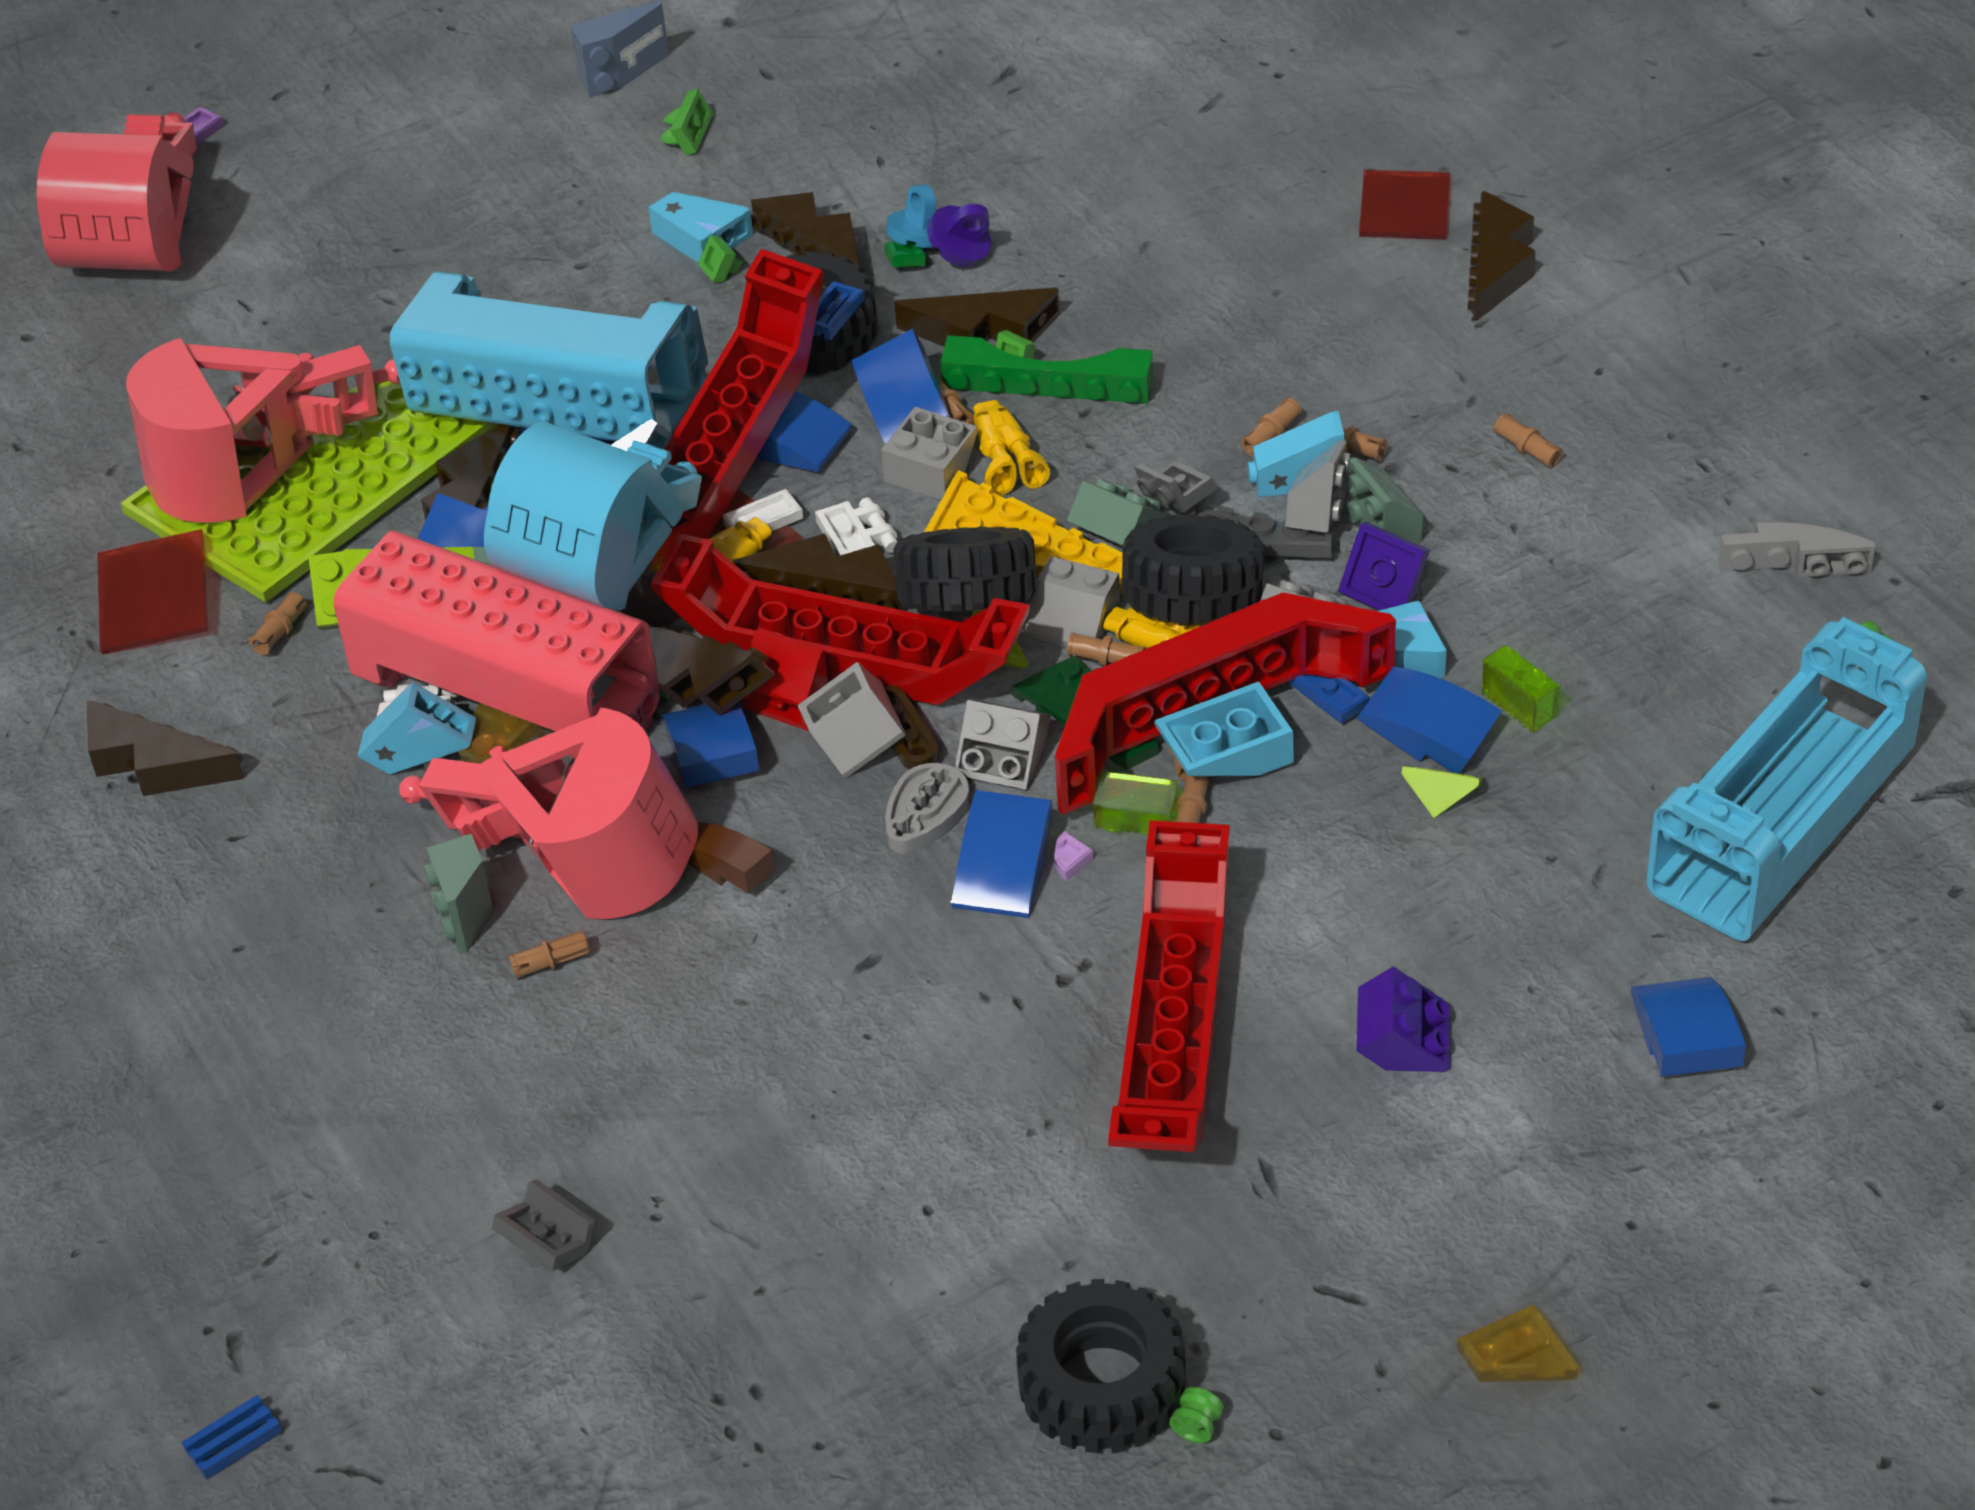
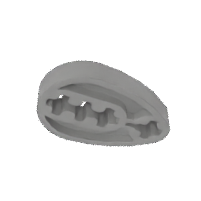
M926 763L913 767L902 775L891 793L885 815L887 841L892 851L900 854H909L924 848L943 837L963 818L970 805L969 786L966 777L958 769L942 763ZM936 784L941 785L939 787V796H934L936 794ZM926 797L931 798L929 800L930 808L926 807Z

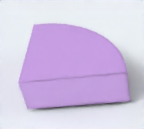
M1064 831L1056 841L1054 862L1059 875L1067 881L1093 860V850Z

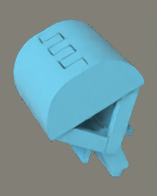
M544 421L537 422L525 430L512 444L495 475L484 529L486 556L495 568L604 608H610L615 611L625 609L629 591L673 531L669 525L675 526L681 519L684 511L696 507L702 476L697 474L695 466L690 462L682 461L675 466L668 464L672 458L670 451L638 440H632L631 446L624 450Z

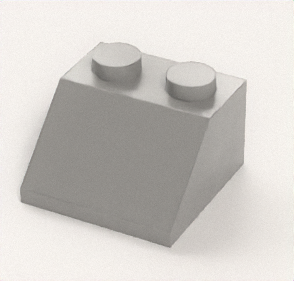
M1050 556L1037 578V590L1032 597L1024 636L1064 647L1068 646L1071 632L1102 639L1106 631L1103 628L1105 618L1115 607L1120 606L1119 573Z

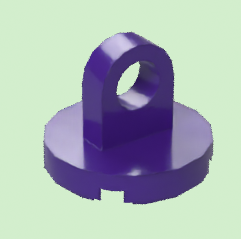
M967 204L961 207L948 205L939 208L928 221L927 234L929 242L933 248L937 246L942 252L940 256L946 261L961 267L975 266L990 251L989 211L980 204Z

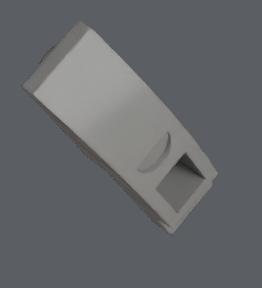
M1756 522L1755 533L1721 535L1718 562L1720 571L1794 567L1797 578L1870 574L1875 544L1874 541L1861 536L1823 526L1788 522Z

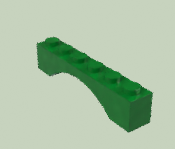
M948 335L940 362L941 378L945 385L953 390L1148 404L1153 381V350L1116 348L1107 353L1085 359L1042 361L1007 353L991 345L983 338Z

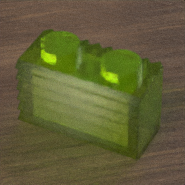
M1504 645L1483 659L1481 695H1487V699H1492V703H1497V707H1503L1502 711H1508V715H1513V719H1519L1518 723L1524 724V728H1529V732L1537 731L1558 716L1560 708L1558 700L1560 699L1559 694L1561 693L1560 688L1562 686L1542 670L1538 669L1508 645Z
M1101 771L1095 799L1093 800L1094 826L1097 829L1102 827L1111 832H1122L1125 830L1128 833L1131 831L1135 834L1140 832L1148 836L1150 820L1174 821L1176 815L1175 805L1179 797L1178 781Z

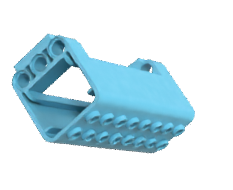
M439 271L432 273L395 322L390 332L391 351L406 405L410 411L529 428L537 422L544 421L590 438L611 441L620 440L649 420L656 422L673 434L705 382V368L709 364L697 307L657 301L652 303L644 316L639 319L480 297L481 291L477 289L474 277ZM654 358L660 385L649 384L647 379V372L653 367L652 361Z
M1842 617L1839 622L1824 624L1802 651L1800 671L1702 780L1698 784L1693 782L1689 787L1676 788L1655 810L1646 879L1649 891L1664 903L1738 941L1748 940L1915 746L1927 672L1924 666L1912 657L1913 650L1845 617ZM1824 675L1886 705L1887 708L1867 730L1823 708L1827 704V698L1820 694L1821 677Z

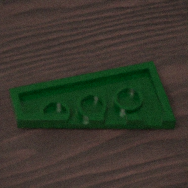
M1074 655L1012 685V695L1021 702L1029 701L1036 706V711L1051 714L1053 718L1064 724L1065 727L1082 676L1090 671ZM1152 738L1108 758L1128 770L1158 755V743Z

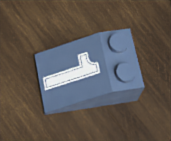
M660 0L570 25L578 77L589 97L622 88L669 56L663 7Z

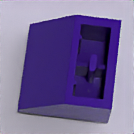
M1393 966L1358 987L1356 1051L1384 1070L1445 1072L1450 1069V1004L1423 987L1414 978L1407 976Z

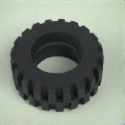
M815 251L805 252V255L797 256L796 253L788 255L787 258L823 271L824 278L820 297L833 281L864 290L865 300L831 341L824 338V333H821L819 337L813 335L805 375H809V372L818 371V374H823L832 368L836 370L844 368L847 362L861 356L862 352L865 353L876 337L878 321L873 282L864 269L856 263L852 264L850 259L843 256L837 258L833 253L824 252L822 255L815 254ZM842 292L839 293V295L834 299V301H836L840 297ZM827 309L825 310V312L820 316V318H819L817 321H820V319H821V318L825 315V313L827 312Z
M1186 514V516L1169 515L1163 519H1151L1147 524L1141 523L1137 525L1124 539L1122 548V595L1136 612L1140 611L1147 618L1151 619L1154 617L1159 622L1168 624L1169 622H1175L1178 625L1189 626V624L1205 625L1258 603L1261 600L1263 591L1264 545L1254 531H1250L1249 527L1243 524L1238 525L1234 520L1227 518L1222 520L1211 515L1204 517L1196 516V514Z
M963 527L932 532L927 531L899 539L893 549L897 599L903 607L906 606L908 609H917L919 611L931 610L933 612L983 610L990 606L993 598L1019 603L1020 601L1024 602L1032 598L1037 590L1034 539L1024 529Z
M1091 1279V1284L1081 1285L1079 1281L1067 1285L1066 1291L1063 1293H1059L1056 1290L1044 1298L1045 1305H1036L1027 1315L1028 1322L1021 1326L1018 1334V1345L1016 1346L1019 1393L1021 1402L1025 1404V1412L1030 1420L1036 1424L1039 1423L1040 1431L1051 1439H1054L1056 1436L1060 1437L1061 1445L1071 1449H1075L1076 1445L1085 1447V1452L1099 1453V1449L1111 1448V1453L1125 1451V1445L1133 1443L1137 1447L1148 1442L1151 1432L1155 1435L1160 1434L1168 1426V1418H1171L1176 1409H1180V1397L1186 1389L1185 1340L1182 1338V1328L1178 1319L1171 1316V1309L1162 1300L1158 1299L1153 1302V1293L1141 1287L1133 1290L1130 1288V1283L1116 1280L1115 1284H1107L1104 1282V1279ZM1097 1348H1110L1125 1352L1140 1363L1136 1370L1128 1376L1109 1383L1085 1382L1071 1376L1063 1369L1064 1365L1074 1356Z

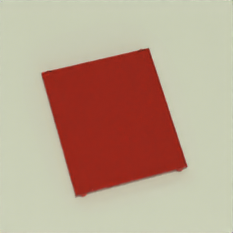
M1364 170L1359 237L1446 240L1450 172Z

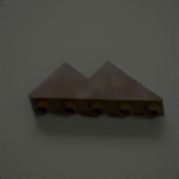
M1486 191L1481 192V203L1474 202L1473 223L1479 224H1472L1471 244L1478 245H1471L1470 266L1477 267H1470L1469 287L1475 289L1468 290L1467 309L1474 310L1475 321H1478L1533 278L1536 250L1529 247L1533 243L1534 216Z
M813 192L751 200L752 228L772 239L777 245L783 246L794 254L796 253L797 256L805 255V252L815 251V254L822 255L824 252L833 253L837 258L840 256L846 257L852 261V264L856 263L859 265L850 213L817 216Z
M1055 287L894 301L897 329L905 332L913 329L918 337L945 347L948 335L983 338L985 341L991 338L997 341L998 333L1005 330L1035 342L1060 315L1059 289Z
M499 424L435 461L440 488L421 499L425 520L437 493L482 510L487 507L497 470L509 448L522 434L521 431L515 430L514 426Z
M824 533L733 560V563L753 580L903 610L902 604L897 599L895 577L878 544L836 556Z
M661 624L660 627L649 625L659 688L682 708H685L699 698L720 716L775 676L774 671L765 665L768 657L755 648L749 647L748 650H743L738 645L726 641L724 645L706 635L701 639L687 630H682L681 633H678L664 624Z
M93 700L86 701L88 752L96 777L135 771L143 796L244 779L240 766L243 762V757L232 747H224L207 741L201 736H193L176 730L172 726L161 725L147 720L138 714H130L115 709L106 703L101 704Z

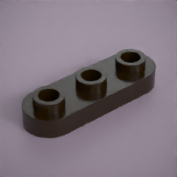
M883 685L906 733L903 738L891 746L902 765L910 770L918 765L937 763V742L905 692L897 686Z

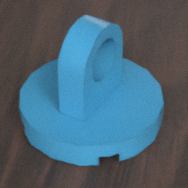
M920 184L910 187L907 194L906 210L894 212L887 217L886 234L891 240L902 245H907L908 240L916 242L915 247L933 248L929 242L927 226L928 221L936 212V198L929 185Z

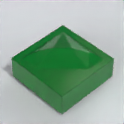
M895 241L885 243L884 254L892 267L925 266L926 255L921 248L915 247L916 242L907 241V245H902Z

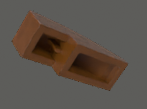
M697 822V842L687 864L722 886L726 881H729L748 894L775 871L773 853L770 848L735 830L716 824Z

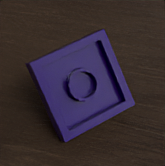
M1369 522L1361 523L1338 592L1378 610L1413 602L1430 549Z

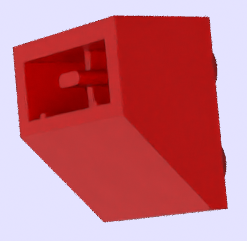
M758 627L754 633L751 647L768 657L765 665L774 671L775 676L743 698V708L809 731L798 705L828 684L825 651L814 644L805 643L784 636L781 633Z

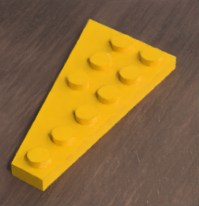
M957 470L924 531L932 532L963 527L1024 529L1034 539L1036 576L1040 575L1050 556L1119 573L1120 594H1122V552L1103 542L1094 544L1084 539L1083 532L1073 527L1067 530L1057 525V519L1014 497L1003 498L994 493V487L984 482L978 485L968 480V474Z

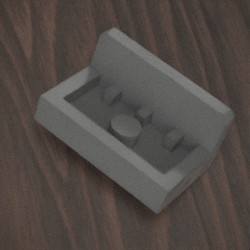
M1175 460L1160 471L1141 463L1134 467L1139 478L1137 485L1145 496L1152 497L1162 502L1166 507L1171 506L1183 513L1191 507L1203 503L1208 495L1217 490L1212 477Z
M535 1179L528 1183L523 1202L495 1214L492 1229L536 1259L541 1265L554 1271L587 1255L595 1222L592 1217Z

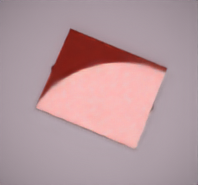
M202 529L97 552L99 646L102 655L208 631L205 548Z

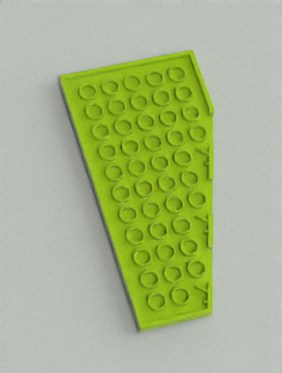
M387 381L374 385L377 415L345 424L343 434L337 437L334 434L329 436L325 433L320 435L317 433L313 434L312 446L246 510V517L211 523L177 519L166 514L157 506L146 485L120 504L123 514L266 603L310 570L308 556L334 552L437 474L435 461L499 424L410 411L406 405L401 384H393ZM357 386L348 390L349 395L357 393ZM235 445L240 479L244 478L271 451V448Z

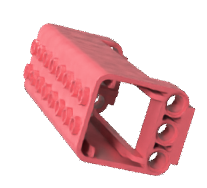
M395 530L388 532L336 590L333 601L349 669L351 674L380 686L386 685L393 688L400 679H405L408 675L553 731L561 730L598 714L600 708L615 710L629 716L645 732L653 723L652 715L659 703L660 690L649 625L643 620L499 570L494 566ZM602 673L615 677L616 680L597 703L592 706L591 700L595 696L592 686ZM579 751L570 754V756L576 760Z

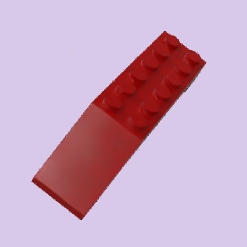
M760 249L745 274L746 285L737 328L664 449L671 452L672 458L668 464L675 466L682 461L690 462L695 466L697 474L702 476L697 505L684 511L681 519L675 526L669 525L673 531L649 564L654 565L665 559L679 533L709 539L807 371L824 278L821 269Z
M680 533L651 581L652 590L703 637L705 635L712 637L724 645L726 641L738 645L743 650H748L751 647L754 633L758 627L778 632L784 636L823 648L825 651L828 682L859 662L878 678L883 685L897 686L905 692L908 699L934 705H940L1004 665L1030 612V605L993 598L988 608L962 622H956L753 580L714 547L713 540Z
M1282 592L1084 674L1055 753L1057 806L1059 812L1064 815L1095 802L1096 783L1107 758L1161 735L1155 726V720L1256 682H1260L1266 691L1304 674L1355 681L1361 687L1385 678L1393 666H1395L1396 619L1389 613Z
M1149 821L1140 939L1119 1101L1117 1106H1112L1108 1146L1195 1152L1203 1141L1224 952L1230 825Z

